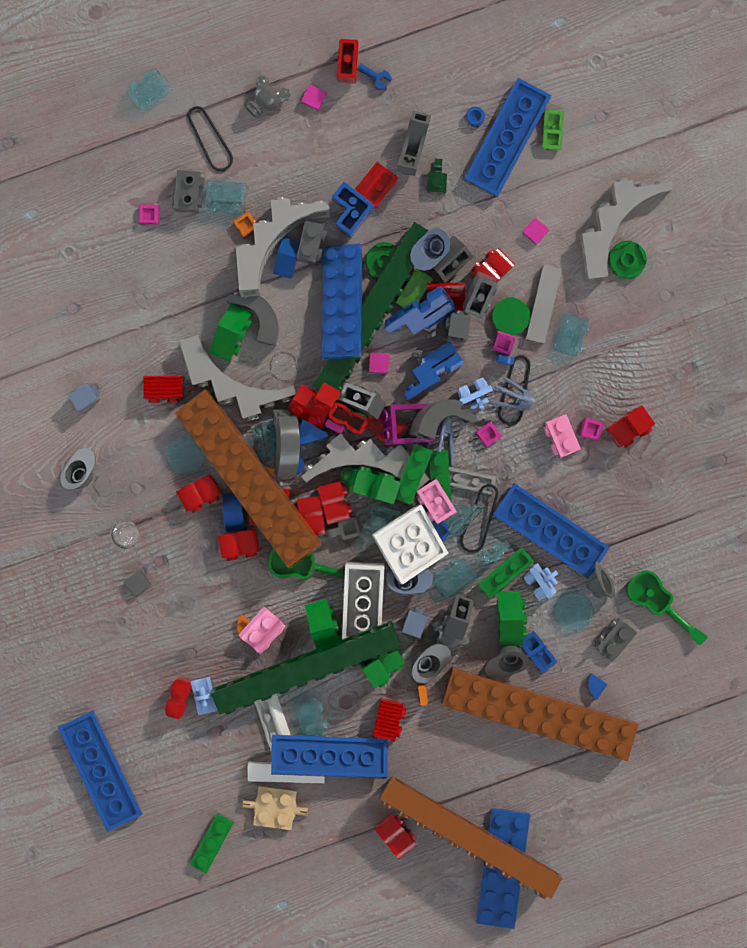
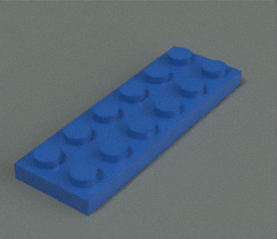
M518 78L464 180L498 198L552 95Z
M359 243L323 247L322 358L328 360L361 357L362 245Z
M515 483L493 513V516L587 579L595 571V562L598 561L600 563L610 548Z
M94 710L59 726L58 729L107 832L143 815Z
M272 735L271 775L386 779L388 740Z
M492 808L489 833L525 853L530 813ZM484 864L476 924L515 929L520 885L516 878L512 877L509 879L501 874L499 868L491 869Z

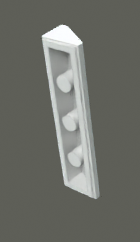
M277 693L268 700L261 701L260 699L255 701L270 750L272 748V735H290Z
M248 762V781L325 783V777L271 775V762Z

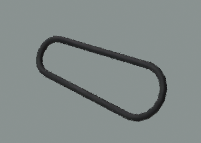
M200 106L192 107L188 112V119L210 166L216 171L229 169L233 163L231 151L206 111ZM200 109L204 113L230 156V163L227 167L220 169L212 164L191 119V112L193 110Z
M519 355L515 357L514 364L519 358L525 359L528 363L524 389L527 390L531 363L526 356ZM514 364L511 365L508 375L509 379L511 378ZM506 382L505 389H508V382ZM503 392V396H502L501 402H504V399H505V396H506V393H504V392ZM499 406L498 417L503 424L513 426L521 420L523 411L520 410V416L515 422H505L501 417L502 406Z
M486 484L481 487L462 532L460 543L467 552H478L485 544L498 498V489L492 484ZM486 487H492L496 494L482 544L478 549L469 550L463 543L464 535L482 491Z

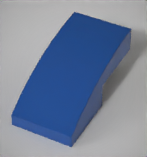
M532 631L527 637L523 638V645L521 646L542 674L558 663L535 631Z

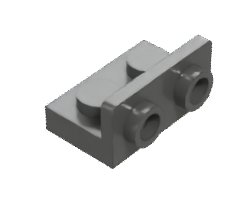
M621 618L613 619L607 628L609 630L605 635L602 633L595 641L597 644L594 647L612 662L637 634Z

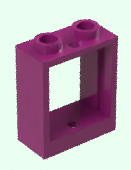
M428 404L384 406L381 412L384 444L397 445L434 442V439H397L395 411L416 410L417 415Z

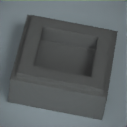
M140 570L136 571L124 582L136 597L151 585Z

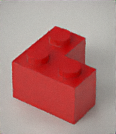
M323 383L318 393L302 384L292 399L288 411L321 429L341 392L326 383Z
M643 405L607 427L606 431L618 448L622 446L627 448L634 443L633 438L636 436L642 437L652 432V426L655 425V422Z

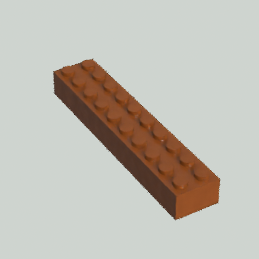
M203 390L175 412L176 416L288 568L294 567L323 545L210 391Z
M456 667L451 668L441 702L442 706L624 761L629 759L639 725L637 722L494 680Z
M392 776L380 797L382 805L391 810L393 807L398 809L399 815L406 819L410 817L415 819V824L423 829L429 827L433 830L432 834L438 838L443 839V837H446L450 840L449 844L457 849L463 847L469 856L474 859L480 857L483 859L484 864L491 869L499 868L503 876L509 879L512 877L516 878L520 886L526 889L529 887L533 888L535 894L543 899H546V897L552 899L563 879L560 873Z

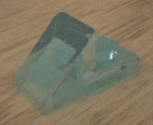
M475 504L453 505L460 516L455 517L451 521V526L447 530L452 535L460 536L484 510V507Z

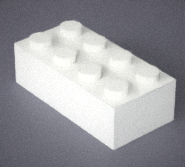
M346 562L342 639L382 624L384 563Z

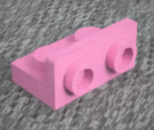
M567 414L545 422L546 427H543L546 437H550L553 444L550 446L554 456L558 455L561 458L581 450Z
M437 479L417 490L418 495H416V498L421 505L425 504L429 510L426 514L431 522L435 520L438 524L457 512Z
M263 607L241 631L239 636L252 646L257 653L262 654L263 651L269 648L271 642L282 633L285 625L271 611Z

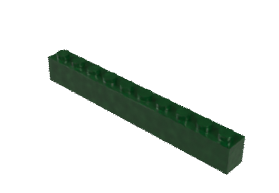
M416 222L409 229L362 305L361 351L364 346L369 347L373 340L371 336L373 331H378L384 322L381 318L384 314L388 315L394 306L391 304L394 297H400L404 290L401 287L404 281L409 282L414 274L411 271L414 267L410 256L411 250L429 231ZM361 353V357L329 359L313 386L320 390L323 383H326L341 392L343 386L340 384L344 378L349 379L354 371L351 369L353 363L358 364L364 354Z
M389 621L216 686L212 689L211 696L219 714H231L236 711V708L242 706L244 708L249 707L260 699L261 701L268 700L276 693L284 694L292 687H303L308 684V681L314 679L315 681L321 680L332 672L333 674L340 673L344 668L348 666L356 667L367 659L370 661L380 657V654L386 652L387 654L393 653L400 647V639L393 622Z

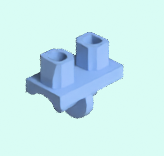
M483 377L473 382L477 389V392L473 394L470 393L467 385L457 389L459 401L463 402L462 405L475 400L476 402L470 404L472 410L478 407L481 412L485 410L483 405L488 403L489 400L487 397L480 400L479 397L493 391L491 385L488 386Z
M537 563L524 576L527 584L530 585L537 581L540 585L539 588L534 590L538 600L546 597L549 599L557 592L553 587L558 583L554 578L558 574L556 570L550 572L548 567L542 570Z
M210 677L191 681L198 715L218 711L211 696L213 687Z

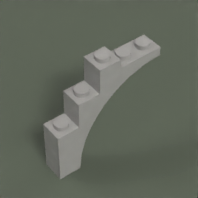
M620 178L612 184L614 206L611 203L600 205V208L596 210L598 231L596 229H588L580 236L586 282L606 279L608 277L607 259L609 246L623 218L641 203L653 197L670 193L673 190L672 182L666 183V180L654 182L655 185L647 186V183H640L634 187L633 180L627 181V178Z
M279 197L271 200L272 222L263 220L253 224L255 245L242 244L240 247H236L241 297L260 295L263 268L272 250L289 232L304 224L305 220L312 221L330 217L329 202L316 201L313 204L296 203L291 205L290 198Z
M199 336L180 341L192 385L203 388L209 386V382L212 381L217 402H222L223 405L234 402V398H237L243 419L248 421L259 419L258 415L262 414L260 406H264V409L275 406L274 402L282 400V403L290 402L296 394L294 387L281 390H262L238 383L222 373L212 362Z
M334 434L327 440L329 444L326 445L331 452L329 454L323 453L317 459L319 462L316 465L312 466L310 464L302 471L304 475L301 477L308 483L320 474L335 468L368 466L381 469L401 479L410 456L400 444L398 446H391L386 451L387 455L384 456L371 439L361 441L356 446L358 449L355 451L342 434L338 436ZM425 473L423 474L418 489H420L430 480L425 475Z

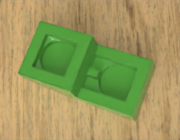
M544 110L542 148L561 150L564 111Z
M416 269L396 303L403 308L414 300H417L419 303L427 290V283H431L434 278Z

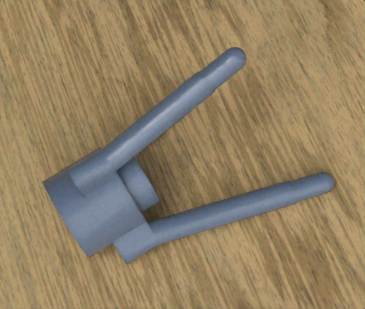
M505 377L504 380L519 390L518 394L498 385L494 386L495 389L515 397V403L517 404L490 401L489 404L515 408L521 411L524 408L527 410L531 408L535 396L509 378Z
M442 420L436 432V435L440 436L437 451L441 452L443 439L448 436L450 466L453 467L454 428L451 427L452 422ZM431 442L426 443L425 448L429 449Z

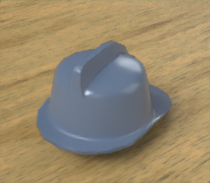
M431 229L414 245L410 256L413 265L417 269L430 270L447 256L450 250V239L447 233L442 229Z
M426 568L404 584H399L394 573L390 570L386 581L389 588L398 595L409 596L427 591L432 585L433 577L432 573Z

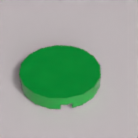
M628 240L615 245L608 258L609 268L613 274L623 279L637 277L643 272L647 262L646 252L642 246Z
M381 242L370 248L366 254L365 263L371 276L376 279L380 278L398 249L395 245Z
M515 297L504 298L499 301L492 313V322L495 328L510 335H517L523 332L530 321V310L521 299Z

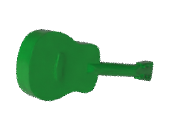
M274 548L269 556L268 567L270 572L276 577L286 578L295 576L300 579H308L312 571H317L345 579V571L316 564L313 553L292 568L286 566Z
M643 570L630 580L626 593L631 601L645 606L654 615H661L666 612L689 633L688 635L698 645H701L708 638L706 634L696 627L694 628L670 607L674 599L673 595L663 587L660 578L654 572Z

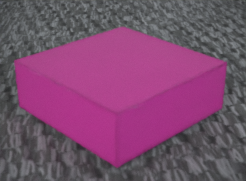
M309 84L301 103L319 111L327 92Z
M139 204V224L159 225V205Z
M535 217L522 233L537 245L549 229Z
M498 331L492 350L510 356L516 336Z
M370 353L369 372L388 373L389 354Z
M585 417L579 436L599 441L604 423Z
M329 419L325 423V427L338 434H342L345 430L344 427Z
M491 421L475 432L485 447H488L502 437Z

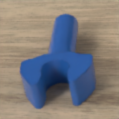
M362 63L357 69L374 79L375 88L378 90H387V86L380 82L382 78L392 82V78L386 70L377 73Z

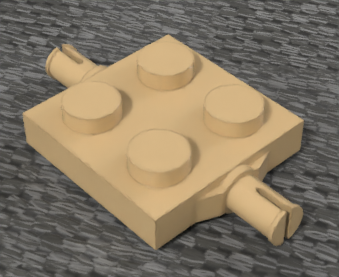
M263 786L258 787V795L255 801L243 799L245 804L242 805V808L254 809L253 825L292 830L293 819L296 815L307 816L306 812H308V808L297 807V791Z

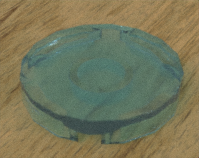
M191 436L177 437L167 449L166 457L168 463L179 473L189 474L195 472L202 466L205 460L204 452Z
M569 592L562 595L555 605V617L558 623L566 629L580 630L588 625L592 619L593 606L590 600L583 594Z

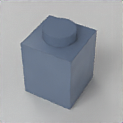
M85 383L69 394L68 397L77 411L82 413L100 400L98 397L100 393L94 384L91 386Z
M415 607L414 610L409 609L402 632L420 638L428 617L424 614L425 611Z

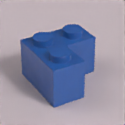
M345 182L340 185L332 196V201L345 210L335 223L336 228L351 239L374 210V204Z

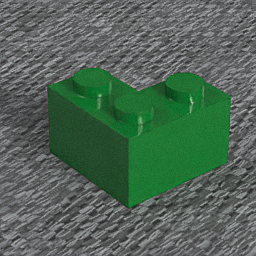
M231 303L217 325L209 353L229 362L234 355L237 356L241 349L239 342L242 343L246 334L244 331L248 332L251 327L252 321L250 317L252 312Z
M360 466V470L353 468L347 487L348 491L394 504L400 485L399 481L394 480L395 476L381 472L375 475L371 473L372 469Z
M520 591L497 592L500 646L523 645V637H527L526 626H524L527 625V614L523 613V610H525V599H521Z
M327 599L305 605L310 632L316 649L342 639L341 633H336V631H339L337 621L333 620V617H336L333 606H329Z
M397 650L390 654H387V652L380 654V657L375 660H364L360 665L373 687L377 688L379 686L381 688L389 682L391 678L389 673L399 671L405 661Z

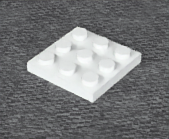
M421 504L416 505L372 534L399 584H404L449 554Z

